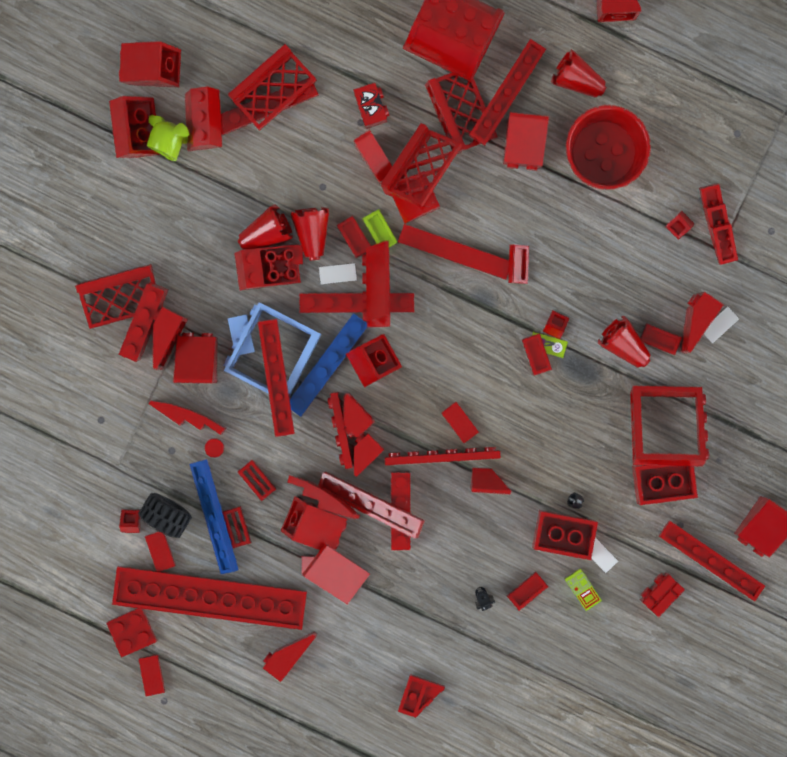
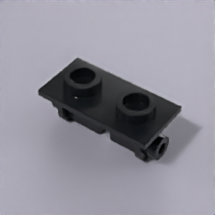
M478 587L475 590L478 602H475L477 610L481 609L484 611L493 607L492 604L495 603L493 596L489 597L484 587Z

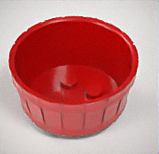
M615 105L594 107L579 116L570 128L566 141L567 160L574 174L587 185L603 190L618 189L636 180L647 166L648 157H650L651 152L650 137L643 122L633 112Z

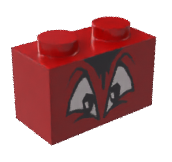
M376 83L353 89L365 129L387 123V117L390 115L387 105L383 106L381 98H384L381 87L377 88Z

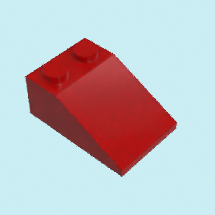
M706 292L693 294L687 302L689 306L686 309L680 351L683 354L692 352L724 306V304Z
M164 307L161 310L158 309L153 317V320H155L153 324V368L156 370H163L177 342V336L181 335L188 321L187 318Z

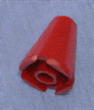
M572 49L563 56L556 67L558 69L557 75L553 74L551 79L553 85L594 98L602 96L607 88L605 86L606 81Z
M276 204L266 209L239 234L238 243L243 250L262 248L293 238L290 235L292 228L284 213L279 214L277 210L280 208Z
M321 207L319 211L316 208L291 211V218L304 256L309 257L310 261L320 260V256L324 255L329 208Z
M621 316L622 320H614L602 332L601 335L604 337L602 340L598 339V344L637 368L645 367L650 362L651 354L626 316Z

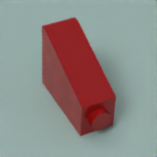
M368 130L353 141L355 148L379 184H381L392 165L372 132Z

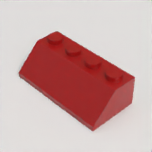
M383 241L367 247L366 254L362 255V266H366V273H362L363 284H366V291H363V303H366L367 309H363V321H367V327H390L389 241Z

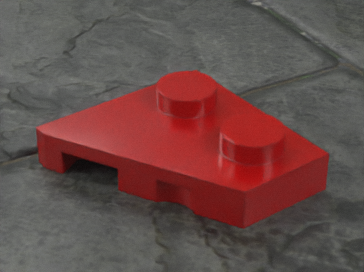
M410 674L398 712L416 718L440 692L444 691L445 686Z

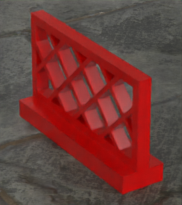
M284 44L228 93V96L260 131L314 84L317 79L291 52L290 48ZM292 58L296 63V70H285V64ZM274 73H282L281 83H271V76ZM285 74H295V83H284ZM298 74H306L310 80L305 84H298ZM259 86H267V96L256 95L257 88ZM270 86L281 87L280 96H270ZM284 87H294V94L291 97L283 96ZM246 98L253 99L252 108H244L240 103ZM256 99H266V109L255 108ZM269 99L280 100V106L277 109H269ZM255 112H266L265 119L258 124L255 120Z
M449 73L439 78L428 80L425 87L446 137L461 143L462 147L457 153L459 154L481 144L473 139L472 143L465 145L462 137L464 132L468 134L471 132L466 129L469 120L475 123L478 121V119L471 117L474 108L481 110L483 114L486 107L474 78L472 82L468 81L467 85L456 81L458 75ZM446 80L452 83L450 91L443 90L439 82ZM454 85L465 89L462 97L452 94ZM467 90L475 94L474 103L464 99ZM449 97L460 101L456 110L449 107ZM462 102L472 106L469 115L459 111ZM457 114L467 119L464 128L456 124L455 118ZM496 131L493 132L488 141L498 137Z
M420 123L382 181L381 186L384 193L389 196L395 195L422 208L462 147L461 143L431 131L427 125ZM430 137L438 140V144L427 146ZM448 145L454 146L452 151L447 153L443 152L442 147ZM440 148L441 155L431 158L429 151ZM427 152L428 159L418 162L417 157L419 154ZM443 159L442 167L434 169L432 162ZM430 163L432 170L421 173L419 167ZM417 167L418 174L408 177L407 172ZM433 175L434 179L432 182L423 183V177ZM420 179V186L410 187L409 182ZM407 183L408 190L401 192L396 190L399 185ZM423 190L424 194L420 200L413 198L412 193Z
M152 264L75 285L89 329L134 316L135 312L132 313L126 307L130 300L139 304V301L132 296L137 288L144 291V288L139 286L142 279L150 277L151 282L156 284ZM125 283L135 287L130 296L120 291ZM107 288L116 291L112 301L102 296ZM92 293L98 297L93 306L86 302L85 294ZM118 293L129 298L124 308L114 303ZM100 298L110 303L106 312L96 308ZM112 305L122 310L119 317L114 318L107 314ZM94 310L104 315L100 322H92L91 314Z

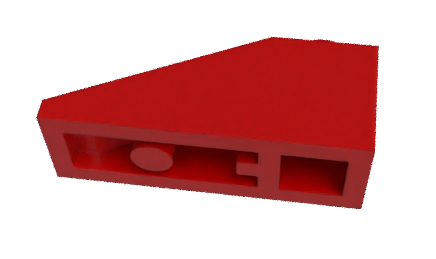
M314 631L276 649L273 654L269 652L263 660L265 662L263 669L281 682L316 638L317 633Z

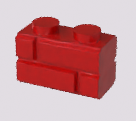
M667 572L664 574L660 573L654 579L655 584L651 588L647 587L641 593L642 598L640 601L658 618L685 591Z

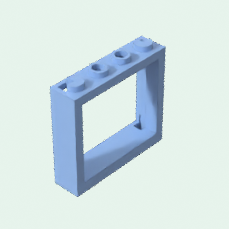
M259 302L258 305H254L253 309H251L250 315L252 317L249 322L244 323L241 329L243 334L240 340H235L232 346L234 352L231 356H227L223 365L225 366L224 371L268 393L267 385L234 369L240 357L237 354L249 331L250 333L253 332L262 312L265 311L311 335L287 381L290 397L322 334Z

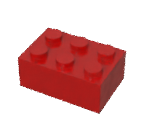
M632 466L638 505L698 498L694 466Z
M539 510L532 548L534 550L591 560L598 522L592 519Z

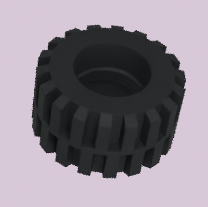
M157 493L149 494L138 513L145 523L159 532L174 538L181 537L192 519V516L185 508Z

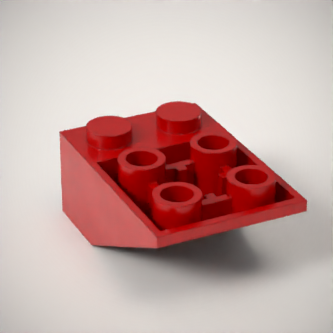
M294 245L246 249L235 252L239 291L301 283L298 264H290V260L295 257L294 251L291 249L284 250V248L294 247ZM286 252L291 253L290 258L286 257Z

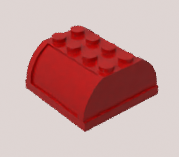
M425 0L403 45V49L472 82L505 15L504 10L501 8L496 9L479 0Z

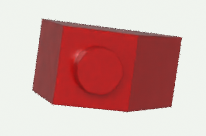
M362 433L355 440L357 444L354 447V475L356 477L384 451V448L369 433L366 436Z

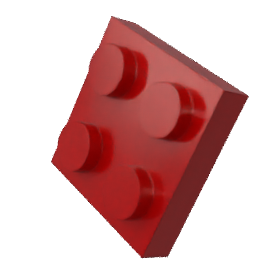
M137 608L106 622L121 658L157 642L144 609Z

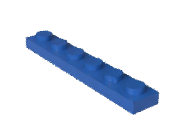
M354 313L291 397V410L300 417L366 330L367 323Z
M206 459L191 463L190 468L220 573L225 574L239 570L208 461Z

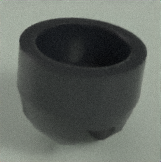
M575 492L570 494L567 500L568 506L573 509H580L584 502V498Z

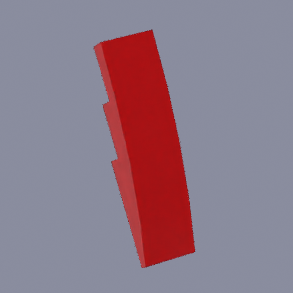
M715 183L700 187L699 191L718 263L722 265L737 261L738 256L732 226L728 220L726 205L723 203L720 184Z
M154 400L148 403L180 426L187 421L197 429L203 430L207 425L220 435L227 429L213 419L179 405Z
M289 475L287 483L303 487V496L319 500L317 508L352 519H359L360 515L331 491L314 482Z

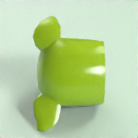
M150 115L149 123L153 128L147 147L163 155L168 160L176 162L182 144L188 143V128L183 123L176 125L165 121L161 116Z

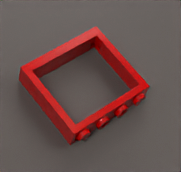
M632 386L630 405L633 465L703 466L706 460L709 459V449L706 448L705 443L708 441V430H705L704 425L707 422V412H704L703 405L706 404V395L703 394L702 387ZM641 397H695L698 454L643 453Z

